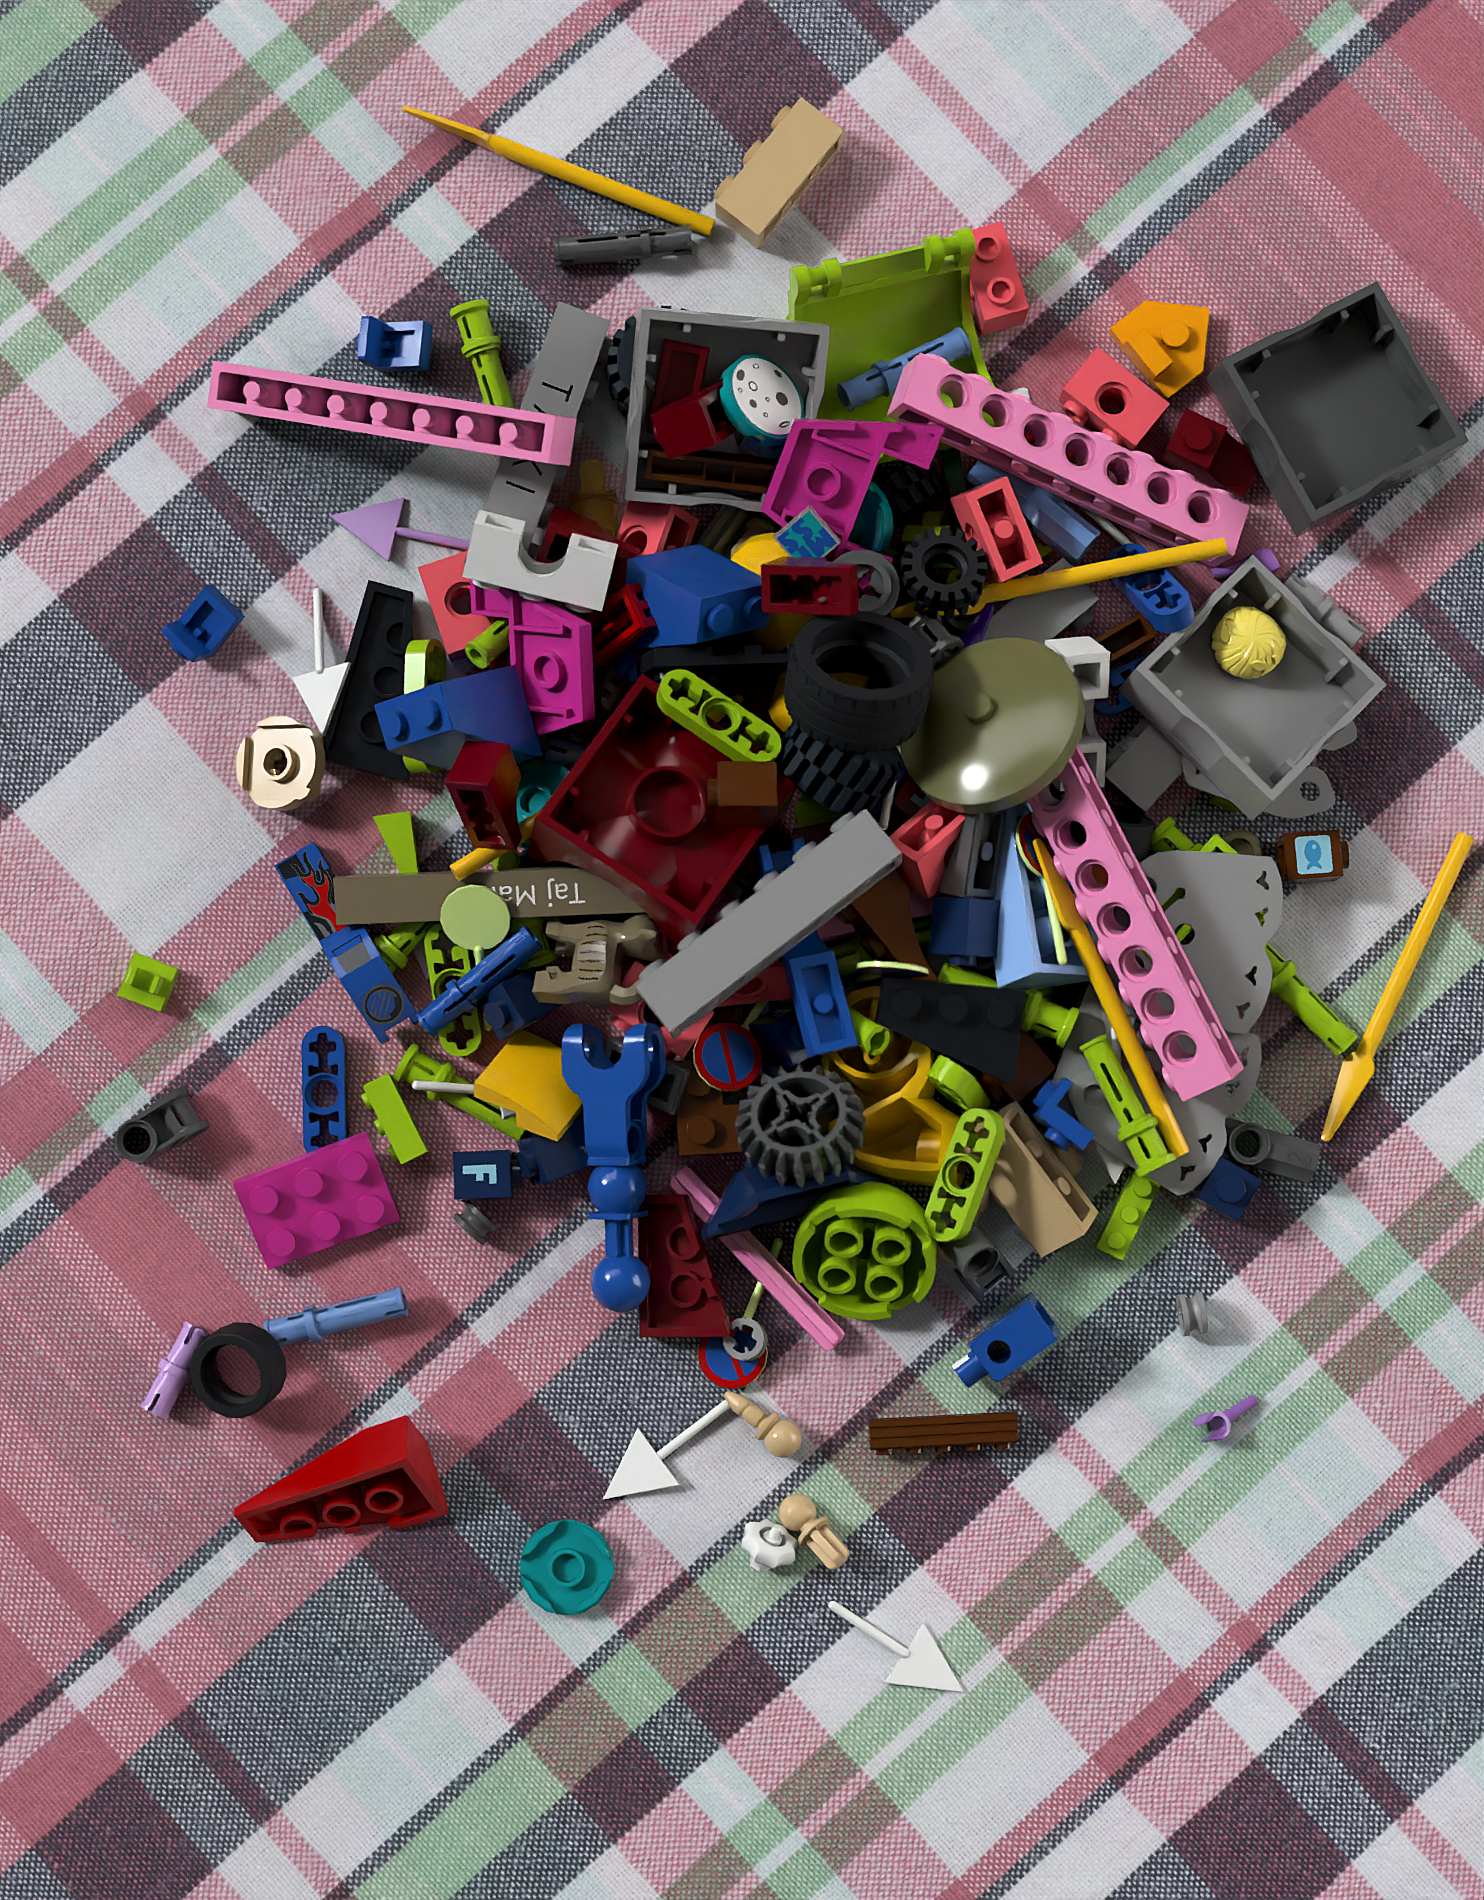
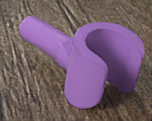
M1262 548L1245 559L1215 567L1211 570L1214 580L1230 576L1252 555L1272 574L1279 570L1280 564L1271 550Z
M1251 1394L1223 1412L1214 1411L1196 1416L1193 1420V1426L1209 1422L1211 1433L1208 1437L1202 1439V1442L1207 1443L1224 1439L1229 1435L1230 1423L1258 1405V1401Z

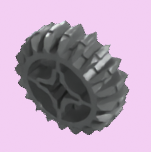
M799 1062L796 1072L787 1073L780 1065L778 1077L773 1079L763 1074L761 1079L762 1087L749 1086L747 1092L748 1099L740 1100L738 1108L740 1116L736 1117L737 1120L735 1122L736 1131L739 1135L737 1139L739 1148L743 1151V1154H746L747 1162L751 1165V1168L759 1167L760 1174L765 1179L776 1174L777 1181L783 1187L790 1178H796L797 1184L802 1188L806 1178L814 1177L819 1184H822L824 1180L823 1173L827 1171L839 1177L841 1171L840 1162L853 1164V1159L855 1158L854 1150L862 1149L864 1142L862 1133H865L866 1120L865 1116L862 1115L864 1112L862 1101L859 1099V1096L855 1095L854 1087L850 1081L842 1083L837 1071L825 1076L824 1069L818 1064L811 1072H806L805 1067ZM778 1112L780 1115L771 1122L772 1127L764 1131L769 1120ZM838 1118L833 1130L826 1137H823L822 1133L830 1128L829 1123Z

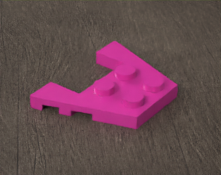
M794 418L761 510L781 527H784L807 506L811 505L841 540L837 547L823 557L827 558L828 562H834L842 554L853 550L873 551L849 542L848 538L881 453L929 470L943 434L944 426L925 423ZM876 552L885 557L892 564V557ZM868 572L866 577H862L861 581L858 582V586L862 589V592L872 597L874 593L868 589L871 573Z
M470 579L471 615L508 618L510 664H516L537 737L594 719L595 702L591 623L546 600H528L520 596L519 591L501 586L498 590L480 588L473 584V579Z

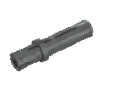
M649 225L639 226L640 230L629 232L553 237L556 268L577 264L642 259L643 263L652 262V258L693 255L690 225L662 229H649Z

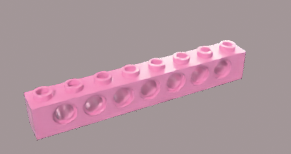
M920 352L904 366L886 416L900 423H925L944 426L940 442L1171 548L1224 537L1227 545V555L1200 560V562L1213 568L1234 556L1250 508L1237 501L1235 496L1226 490L1211 489L1196 482L1195 477L1188 472L1170 470L1155 463V459L1145 452L1130 451L1115 444L1114 439L1109 435L1101 432H1089L1074 425L1070 417L1056 412L1049 413L1032 405V401L1026 396L1017 393H1006L991 386V382L981 375L963 373L949 366V362L938 355ZM940 392L950 397L953 408L944 404ZM982 411L992 417L995 427H991L984 421ZM1024 431L1033 436L1036 447L1027 442ZM1065 450L1074 455L1077 466L1069 462ZM1106 469L1115 475L1117 485L1110 481ZM1147 488L1155 493L1158 503L1150 499ZM1188 507L1196 513L1198 522L1190 517Z
M213 361L207 403L208 408L570 466L577 418Z
M1077 746L1065 768L1055 778L1064 787L1065 795L1063 800L1055 799L1050 794L1048 786H1046L1039 793L1028 799L1033 810L1031 815L1037 832L1043 838L1047 837L1055 853L1053 861L1058 873L1064 880H1069L1077 895L1075 904L1080 916L1087 923H1091L1099 938L1097 940V948L1101 957L1108 965L1112 964L1120 979L1118 984L1119 991L1123 1000L1129 1007H1134L1142 1022L1140 1030L1145 1043L1150 1049L1157 1051L1164 1065L1162 1067V1074L1166 1084L1173 1092H1178L1182 1102L1233 1079L1244 1067L1082 751ZM1072 821H1077L1084 826L1087 833L1085 843L1076 841L1071 835L1070 825ZM1094 863L1100 864L1106 869L1109 876L1107 885L1099 884L1093 878L1092 866ZM1115 906L1122 907L1128 912L1131 920L1129 928L1123 927L1116 922L1113 915ZM1136 949H1142L1151 956L1153 963L1151 970L1139 966L1135 959ZM1158 992L1167 993L1173 999L1174 1012H1167L1159 1006L1157 1002ZM1179 1035H1187L1193 1039L1196 1044V1054H1188L1181 1049L1178 1041Z

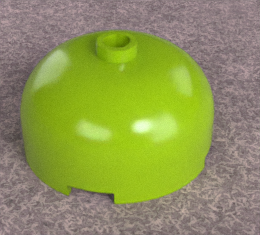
M867 1181L854 1186L844 1183L827 1190L809 1205L797 1227L792 1264L798 1284L803 1283L819 1299L818 1305L836 1315L857 1320L891 1318L894 1310L907 1306L913 1301L920 1303L933 1284L937 1260V1240L933 1239L930 1235L924 1217L925 1210L914 1198L904 1191L881 1182Z

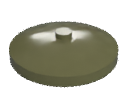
M1002 637L970 645L954 653L933 669V683L927 709L920 727L911 739L909 738L907 742H903L900 745L905 768L913 781L928 798L949 810L968 814H983L1016 806L1048 786L1060 774L1073 756L1081 738L1085 720V701L1082 689L1074 673L1061 656L1039 642L1025 638Z

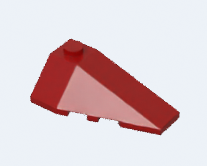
M407 1415L363 1429L234 1508V1517L256 1543L310 1538L317 1533V1529L344 1527L345 1534L361 1533V1525L388 1523L389 1530L403 1529L448 1515V1505L428 1443Z

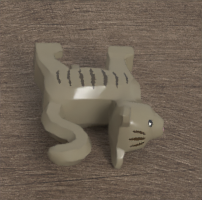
M642 912L623 923L599 919L580 924H565L560 916H549L545 934L550 938L556 939L555 954L557 957L566 960L573 958L572 970L570 972H562L558 966H547L546 971H537L532 992L540 1003L569 1004L576 1002L585 1003L595 1008L613 1004L625 1006L638 1004L643 999L635 986L641 982V979L639 978L629 988L621 986L624 957L631 956L651 962L662 959L664 963L667 962L670 956L663 951L662 932L646 912Z

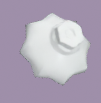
M768 1519L760 1522H749L745 1525V1536L742 1539V1546L750 1554V1566L758 1572H766L769 1568L790 1565L795 1560V1549L798 1546V1541L789 1534L786 1527L774 1524Z

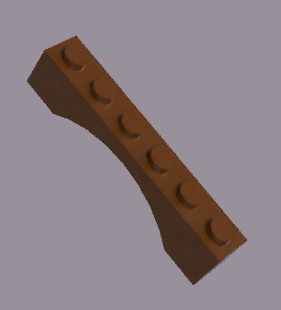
M895 869L836 914L839 920L847 925L850 923L860 934L859 943L861 947L874 960L925 967L929 969V975L916 979L939 981L927 964L916 939L910 912L909 887ZM1021 1031L1014 1086L954 1059L963 1068L967 1069L969 1067L980 1080L978 1083L993 1104L999 1103V1105H1008L1015 1100L1019 1104L1056 1069V1066L1029 1033Z

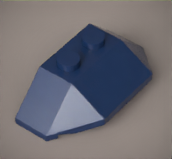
M744 1161L745 1169L740 1170L732 1177L700 1231L701 1239L703 1242L801 1218L809 1205L827 1190L844 1183H848L849 1186L863 1184L867 1181L888 1183L858 1168L854 1164L840 1162L841 1171L839 1177L827 1171L823 1173L824 1180L822 1184H819L814 1177L806 1178V1182L801 1188L797 1184L796 1178H790L782 1187L780 1182L777 1181L776 1174L765 1179L760 1174L759 1167L751 1168V1165Z

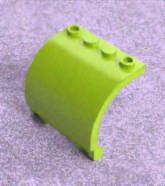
M969 227L954 230L953 235L941 238L938 234L923 237L922 245L839 263L838 259L834 257L821 260L820 266L807 269L804 264L789 269V320L824 323L830 326L824 394L818 408L817 419L897 422L886 417L894 395L887 398L882 395L855 408V410L847 411L838 396L837 384L865 373L871 369L873 363L879 360L885 362L892 360L953 331L957 327H960L966 333L971 345V354L949 363V366L966 374L981 375L991 382V386L995 387L980 350L972 313L970 263L975 254L976 247L973 233ZM940 392L944 404L953 408L950 397ZM982 411L984 421L991 427H995L992 417ZM939 442L936 450H948L952 447ZM881 453L877 464L902 460Z

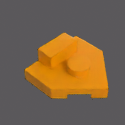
M1145 300L1114 324L1108 333L1155 391L1168 401L1203 372L1210 308Z

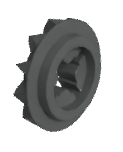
M853 550L842 554L834 560V563L857 564L858 582L861 581L862 577L865 578L868 572L871 573L868 589L874 595L871 597L864 594L860 600L858 599V610L875 612L886 616L894 608L899 597V578L895 568L885 557L869 550Z

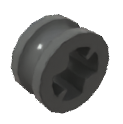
M467 1200L464 1204L466 1207L465 1211L462 1214L455 1213L452 1218L477 1242L484 1245L487 1242L486 1234L490 1231L496 1232L499 1227L475 1204Z

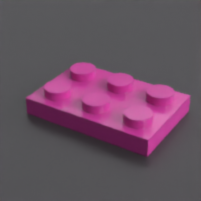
M367 1131L236 1179L233 1183L268 1270L401 1220L400 1212Z

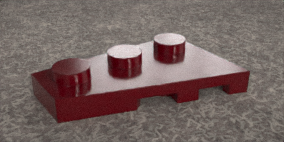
M689 1194L646 1195L644 1203L639 1208L648 1209V1216L638 1218V1258L648 1268L651 1284L648 1296L639 1305V1337L735 1336L705 1243L701 1239L700 1228Z

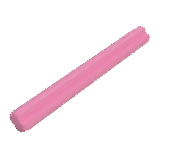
M685 1167L671 1179L669 1186L676 1194H689L694 1213L705 1224L719 1198L691 1168ZM749 1230L718 1238L824 1351L833 1349L845 1336L844 1330L798 1284L797 1280Z

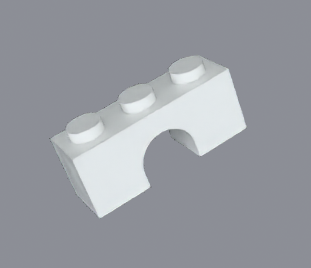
M479 510L474 522L462 577L473 579V584L480 588L498 590L501 586L519 591V595L528 600L545 601L549 598L565 602L567 608L576 612L590 613L592 610L602 612L618 544L572 533L567 552L560 560L553 563H541L532 559L523 547L522 537L526 521Z
M1090 636L1045 640V646L1061 656L1080 684L1085 701V720L1078 746L1099 787H1105L1106 742L1097 733L1093 707L1095 699L1108 698L1110 652ZM1057 779L1051 782L1060 791H1065L1062 783Z

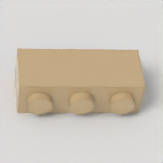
M802 97L792 108L786 105L780 110L771 124L773 132L764 143L757 140L749 148L742 160L745 164L735 178L728 175L714 194V198L717 199L715 201V216L757 249L761 247L843 146L844 129Z
M1015 1100L996 1111L1003 1119L1006 1131L987 1185L991 1189L994 1200L1006 1209L1018 1225L1023 1239L1031 1244L1042 1258L1085 1235L1099 1212ZM984 1121L983 1123H975L972 1130L978 1133V1139L988 1138L989 1130L984 1128ZM964 1147L963 1149L965 1154H975L982 1158L983 1153L975 1152L974 1148Z

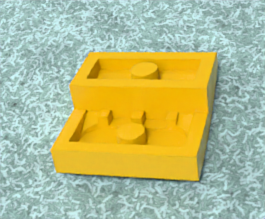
M525 1030L515 1034L474 1082L475 1098L516 1112V1127L557 1142L583 1110V1102L580 1097L569 1088L562 1076V1048Z

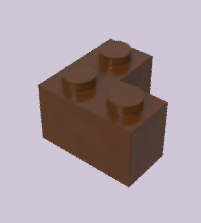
M693 1060L674 1061L691 1070L677 1112L679 1157L742 1154L743 1151L739 1148L737 1139L739 1135L735 1126L736 1117L740 1116L738 1110L740 1104L723 1105V1091L709 1086L698 1075ZM772 1118L767 1123L764 1131L772 1127Z

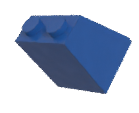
M701 544L629 558L627 561L625 585L639 584L642 591L636 596L639 601L646 600L649 609L644 614L646 618L654 617L657 624L627 649L695 644L768 627L770 613L762 612L761 576ZM626 604L623 606L622 614L628 610ZM632 621L629 625L623 628L620 631V634L623 633L626 629H628L631 625H633L634 622Z
M516 664L439 682L374 705L388 751L440 768L451 770L465 740L508 743L516 763L542 756Z

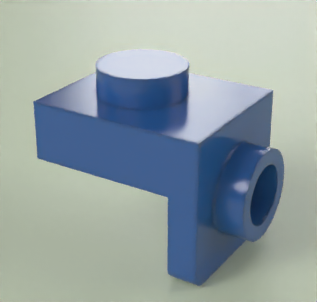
M362 316L360 332L356 340L358 361L381 373L428 371L433 326L425 321L384 323L373 316Z
M209 585L201 590L179 620L167 623L161 632L170 641V646L176 654L194 663L213 657L245 616L214 585Z
M1066 1077L1059 1079L1056 1084L1051 1080L1045 1083L1032 1101L1038 1108L1031 1117L1048 1129L1044 1136L1055 1146L1065 1152L1070 1147L1080 1151L1085 1149L1095 1134L1057 1106L1073 1084Z

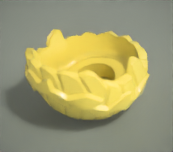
M1238 606L1230 609L1223 615V618L1212 633L1213 641L1211 646L1215 651L1217 662L1221 664L1224 671L1242 679H1256L1272 671L1283 658L1286 648L1285 634L1277 622L1268 614L1255 607Z

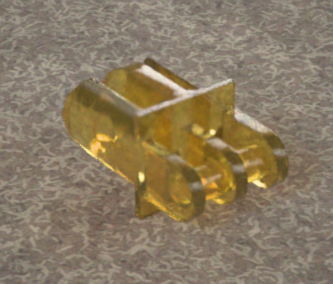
M594 458L586 459L580 466L581 492H570L571 511L599 522L598 525L605 532L616 538L619 526L616 490H605L603 466L600 461Z

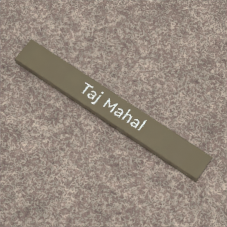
M578 866L477 870L461 881L455 878L452 871L346 875L333 878L337 925L440 921L441 907L447 896L456 889L468 885L486 886L499 893L508 905L511 918L645 912L618 888Z

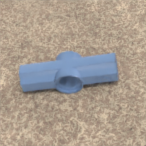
M978 459L966 478L976 487L989 480L1007 476L1032 537L1036 535L1073 566L1086 555L1101 532L1064 503V498Z

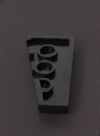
M368 580L345 659V663L350 662L351 666L326 735L323 736L326 762L409 784V771L404 764L403 755L387 750L374 705L404 695L405 653L408 644L414 637L415 595L413 592Z

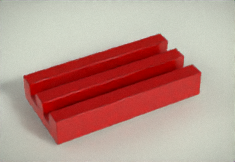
M638 583L625 585L604 602L602 612L594 610L583 619L591 623V629L594 630L625 604L628 609L613 622L602 628L592 638L593 668L608 664L657 625L654 617L646 618L644 614L649 609L646 600L639 601L636 596L642 591ZM632 621L634 622L633 625H631L623 633H621L609 644H607L605 647H603L600 651L597 652L596 649L601 647L604 643L610 640L613 636H615L623 628L629 625Z

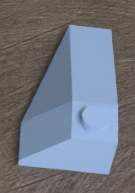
M1028 800L1016 806L1007 808L993 897V900L1000 901L997 958L993 957L997 986L1035 990L1090 981L1069 932L1062 925L1061 929L1067 963L1065 965L1058 963L1043 878L1031 871L1020 856L1016 844L1015 830L1018 821L1024 815L1033 812ZM1065 880L1066 883H1067V885L1069 886L1070 890L1072 891L1073 895H1074L1075 898H1076L1075 892H1074V890H1073V888H1072V886H1071L1069 880ZM1085 921V925L1097 948V940L1099 938L1091 923Z

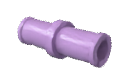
M186 1321L183 1323V1328L167 1358L160 1359L157 1367L161 1369L140 1407L168 1420L169 1413L185 1383H191L190 1363L194 1351L206 1337L211 1335L210 1333Z

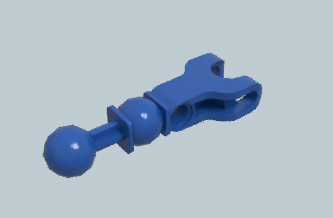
M575 1023L567 1028L562 1039V1076L569 1088L583 1102L585 1147L589 1158L587 1159V1165L596 1166L590 1174L587 1189L590 1201L598 1211L590 1212L589 1219L605 1220L606 1257L593 1269L590 1284L593 1296L603 1308L619 1313L632 1311L639 1306L648 1296L651 1284L648 1268L638 1257L634 1256L633 1219L648 1216V1209H639L646 1199L648 1185L645 1173L637 1164L646 1163L647 1099L650 1093L659 1086L666 1074L663 1032L653 1023H639L628 1029L624 1034L621 1058L616 1064L606 1056L602 1033L597 1027L585 1023Z

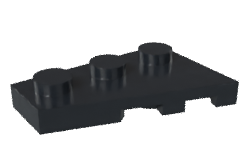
M881 975L876 1023L1014 1086L1026 991L1022 989Z

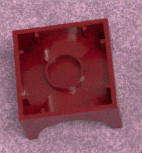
M641 674L536 816L527 858L540 867H544L550 861L570 863L606 880L630 897L654 920L666 938L667 951L675 956L680 952L677 948L678 944L685 937L700 929L702 931L721 897L770 830L776 831L785 818L797 787L789 780L776 762L777 812L775 826H717V808L707 807L708 779H717L718 761L733 760L664 714L658 707L656 700L659 684ZM673 693L671 694V697L674 700L678 701L680 699ZM694 708L692 713L697 716L699 711ZM706 716V721L711 728L718 731L727 730ZM735 736L733 741L737 743L739 737ZM751 746L750 751L757 755L760 751Z

